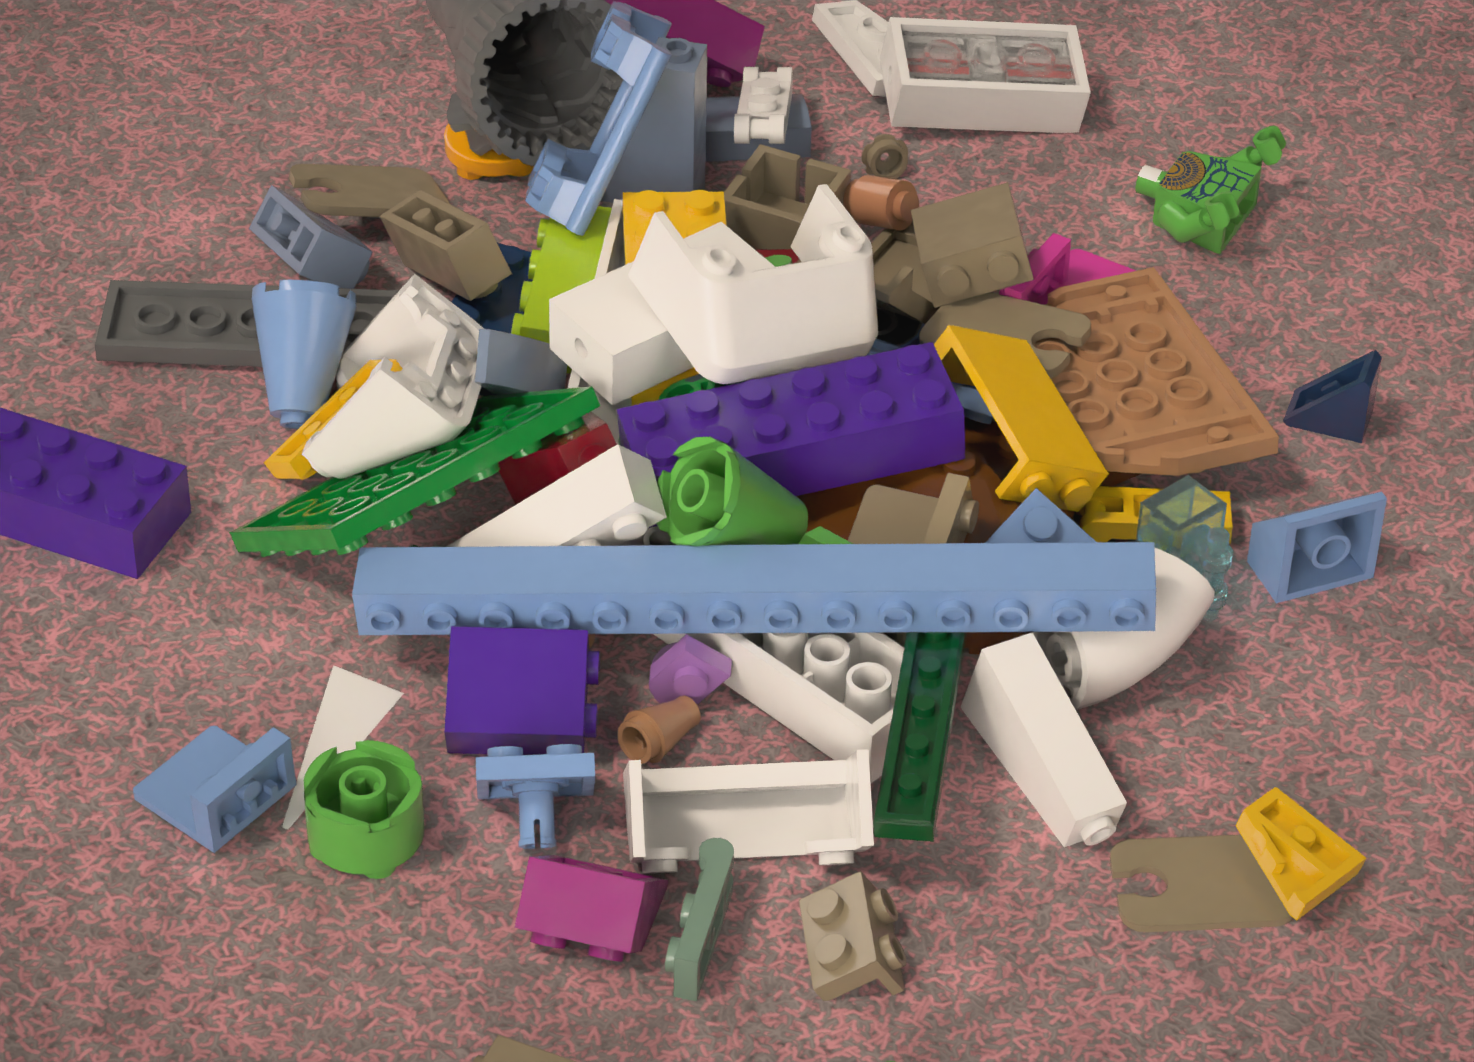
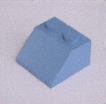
M1377 492L1252 523L1247 562L1276 603L1374 578L1387 498L1382 492Z

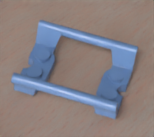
M613 1L591 51V62L608 70L612 69L623 81L590 149L567 148L548 139L528 179L529 188L526 192L525 201L536 211L565 225L571 232L581 236L585 234L672 55L669 51L656 45L658 37L666 38L672 23L660 16H653L622 2Z

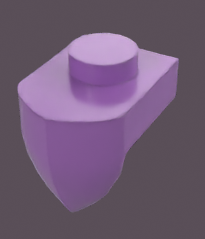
M686 634L678 642L661 648L654 656L650 667L649 689L660 704L684 695L693 699L696 704H699L731 676L732 659Z

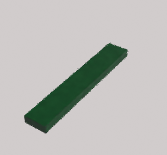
M907 632L873 821L874 837L934 842L967 632Z

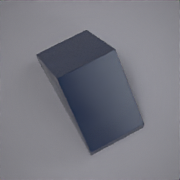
M1373 350L1295 389L1283 422L1289 427L1362 443L1374 409L1382 356L1377 350Z

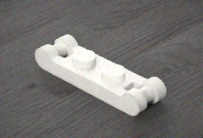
M744 67L742 90L737 114L734 117L735 144H750L751 139H769V144L785 143L792 99V67H778L777 72H759V67Z

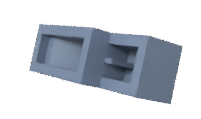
M479 329L475 383L493 394L565 389L567 364L550 350L549 343L511 333Z

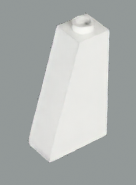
M1033 632L982 649L962 701L961 709L1063 847L1084 841L1086 845H1095L1106 840L1116 831V826L1127 802Z

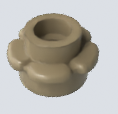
M892 134L876 136L874 142L867 144L862 151L861 160L863 164H866V173L892 179L900 177L908 165V148L904 141L901 139L896 140ZM888 153V158L881 160V155Z

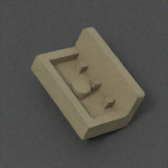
M859 871L799 899L813 990L823 1001H830L875 979H879L893 996L905 991L901 968L906 966L907 961L904 950L895 936L893 922L898 920V912L893 899L886 889L881 888L877 890L862 871Z

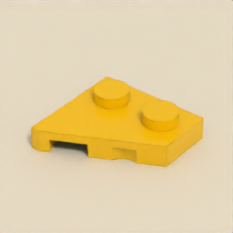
M1274 787L1246 807L1235 825L1289 915L1296 921L1355 877L1366 860L1364 855L1277 787Z

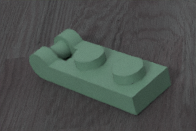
M710 838L701 843L699 847V866L702 871L698 878V888L696 894L686 893L680 915V928H684L681 937L672 936L668 945L665 971L674 973L673 997L693 1001L698 1000L733 894V875L731 872L734 866V847L728 840L723 838Z

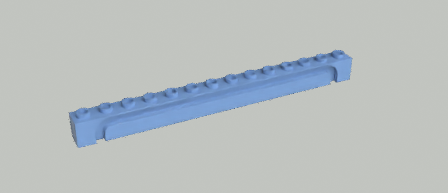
M1154 542L361 547L352 598L359 635H450L451 626L588 630V634L1155 631Z

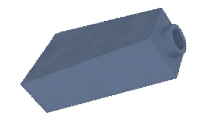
M658 37L656 45L669 51L672 55L601 201L613 203L614 199L622 200L623 192H641L645 190L656 192H691L705 189L707 44L689 42L682 38L669 39Z

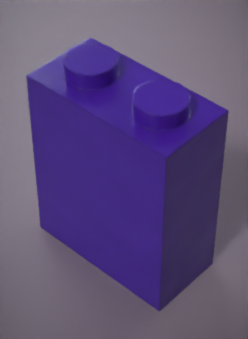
M451 626L444 730L447 753L487 754L489 748L516 746L523 748V755L547 754L546 748L548 746L559 744L582 746V753H585L586 738L597 737L598 707L597 703H587L588 685H599L600 651H589L588 630Z

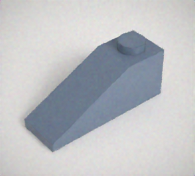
M273 185L270 186L249 229L299 275L313 281L338 285L339 288L354 289L356 284H359L365 278L369 269V259L373 251L355 236L324 216L308 210L302 202Z

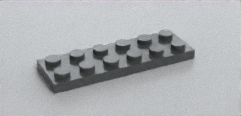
M110 280L95 342L96 360L262 367L251 300L252 288L256 285ZM266 286L265 292L279 290V286ZM339 288V296L346 298L351 290L356 293L357 307L343 352L399 290Z

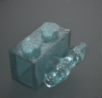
M1187 475L1140 502L1136 542H1154L1155 548L1178 557L1195 568L1209 581L1215 591L1214 601L1202 620L1214 621L1219 617L1220 609L1226 605L1228 586L1224 582V575L1230 570L1233 558V550L1229 545L1230 534L1224 529L1227 503Z

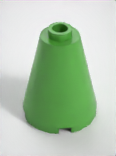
M695 437L684 443L673 454L680 458L675 463L671 472L663 470L658 479L657 485L667 517L657 522V525L661 531L668 533L671 538L669 541L676 545L798 544L807 531L808 512L805 504L728 444L718 439Z

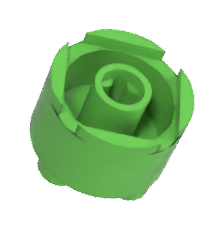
M373 740L356 741V749L338 754L336 746L320 754L310 764L304 776V803L310 853L314 858L338 871L364 874L373 879L388 877L395 871L397 866L406 862L416 853L423 841L425 827L421 775L419 776L415 769V762L410 755L394 745Z

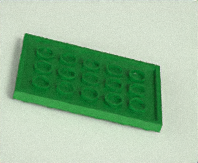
M593 386L483 396L477 399L470 423L454 440L347 478L339 479L332 477L229 533L238 552H260L262 557L270 556L280 551H284L286 556H293L306 550H310L312 556L320 555L330 550H336L338 555L350 553L366 545L369 542L366 535L379 527L382 530H390L410 521L413 518L410 510L425 503L426 506H433L452 498L457 494L454 486L467 479L470 482H477L494 475L500 470L498 462L509 456L517 459L536 452L543 447L540 439L553 432L558 436L581 427L585 424L583 416L600 407V403Z

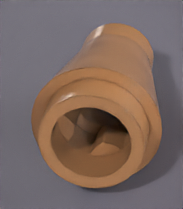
M684 695L672 701L629 712L624 722L618 728V741L621 749L630 760H641V764L648 761L650 763L659 762L690 729L700 723L701 713L699 707L693 699Z

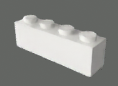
M617 444L446 547L618 546L625 541L641 537L650 526L667 516L651 460Z

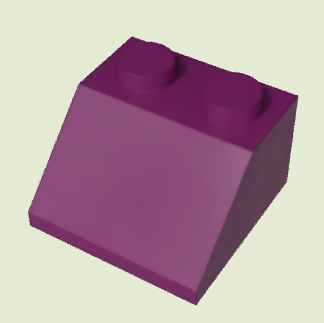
M558 855L529 856L514 928L531 931L530 942L565 949L567 940L589 944L588 955L623 962L625 952H642L667 890L669 880Z

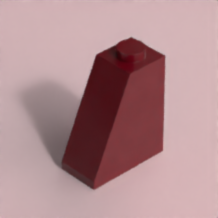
M589 412L583 416L585 424L581 427L558 436L553 432L540 439L543 447L536 452L517 459L509 456L498 462L500 467L499 473L515 505L616 446L617 443L607 423L594 413Z

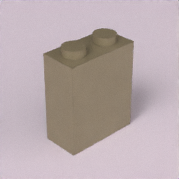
M1008 182L911 210L920 261L934 308L1034 280L1021 225Z

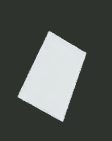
M329 664L295 768L297 785L286 795L278 826L289 829L305 811L304 776L310 764L320 754L336 746L337 754L356 749L355 742L364 741L404 693Z

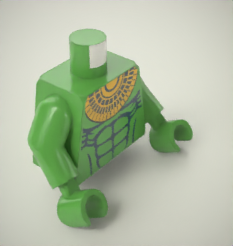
M1269 126L1260 130L1253 137L1256 149L1248 146L1230 157H1216L1186 151L1182 152L1168 172L1144 165L1138 175L1135 191L1155 199L1153 223L1165 229L1177 242L1186 243L1191 241L1214 253L1221 254L1257 205L1262 161L1266 165H1274L1282 156V149L1286 146V141L1279 127Z

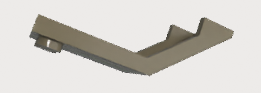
M913 222L904 230L885 228L871 243L876 307L926 324L940 306L934 308L920 261Z

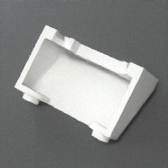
M414 274L342 353L335 376L338 390L369 360L381 361L371 371L369 379L321 431H316L306 442L302 456L309 460L311 466L319 474L329 478L336 477L341 479L454 440L470 423L481 386L475 383L479 329L484 328ZM389 359H396L403 369L398 372L391 371L393 363Z

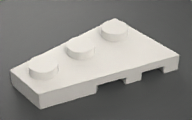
M857 0L815 4L812 17L815 25L871 95L886 97L880 55L889 22Z

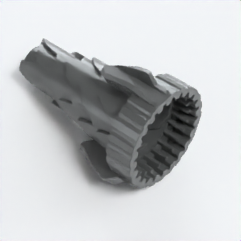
M426 0L429 12L435 23L445 33L449 49L455 59L456 92L450 98L447 110L448 123L454 132H466L470 149L474 153L482 156L493 149L499 155L503 153L513 160L519 159L523 164L534 166L548 139L567 148L590 149L623 81L612 69L608 70L590 61L593 44L611 7L610 3L606 0Z

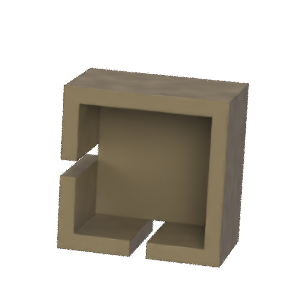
M760 144L742 167V175L737 174L724 191L726 226L755 250L792 249L791 244L818 185L827 184L843 205L845 189L851 182V170L810 158L806 163L805 203L799 202L801 156Z

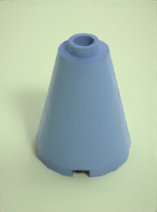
M292 279L280 280L279 290L265 292L266 282L259 283L252 288L251 300L270 415L279 418L280 426L299 429L329 399L357 307L356 293L350 290L347 297L344 298L339 296L338 285Z

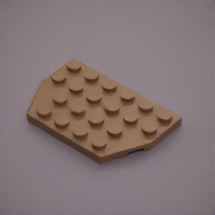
M1154 267L1059 287L1048 294V302L1045 305L1081 313L1090 319L1091 335L1082 347L1067 344L1064 340L1053 337L1043 338L1033 345L1041 350H1059L1070 353V363L1058 376L1050 379L1107 471L1180 476L1189 473H1200L1206 469L1237 462H1248L1255 458L1278 453V434Z

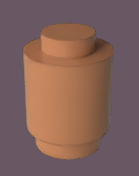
M864 175L861 178L852 180L848 184L844 192L843 205L859 224L904 230L913 222L911 210L919 208V198L915 187L909 181Z

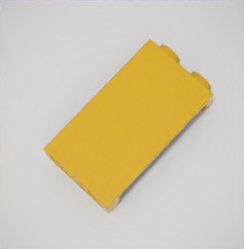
M948 325L934 346L950 381L976 387L1019 459L995 490L999 499L1023 503L1037 488L1059 509L1079 512L1092 498L1093 493L1107 477L1108 472L1028 341Z

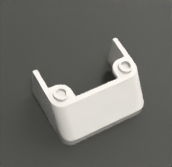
M827 184L818 185L791 244L792 250L801 260L800 263L747 272L733 252L723 246L712 245L690 248L666 214L661 211L653 214L628 274L696 371L715 383L731 384L797 371L802 368L844 361L858 356H866L878 335L872 244Z
M869 749L856 750L846 760L641 769V760L628 761L623 772L630 863H642V874L678 872L677 861L699 860V847L702 842L710 838L728 840L734 847V859L818 855L819 865L853 864L855 852H863L874 846Z

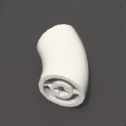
M1155 548V631L1033 632L1075 710L1100 703L1128 689L1159 668L1183 645L1197 628L1214 601L1215 591L1203 575L1178 557Z

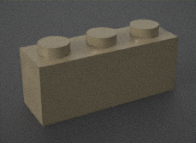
M422 190L415 192L380 215L406 267L470 301L491 294L498 287L500 281L512 274L487 222Z

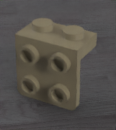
M948 473L939 498L881 485L870 486L864 494L848 541L853 544L964 543L967 533L973 532L979 513V502L972 498L970 478Z

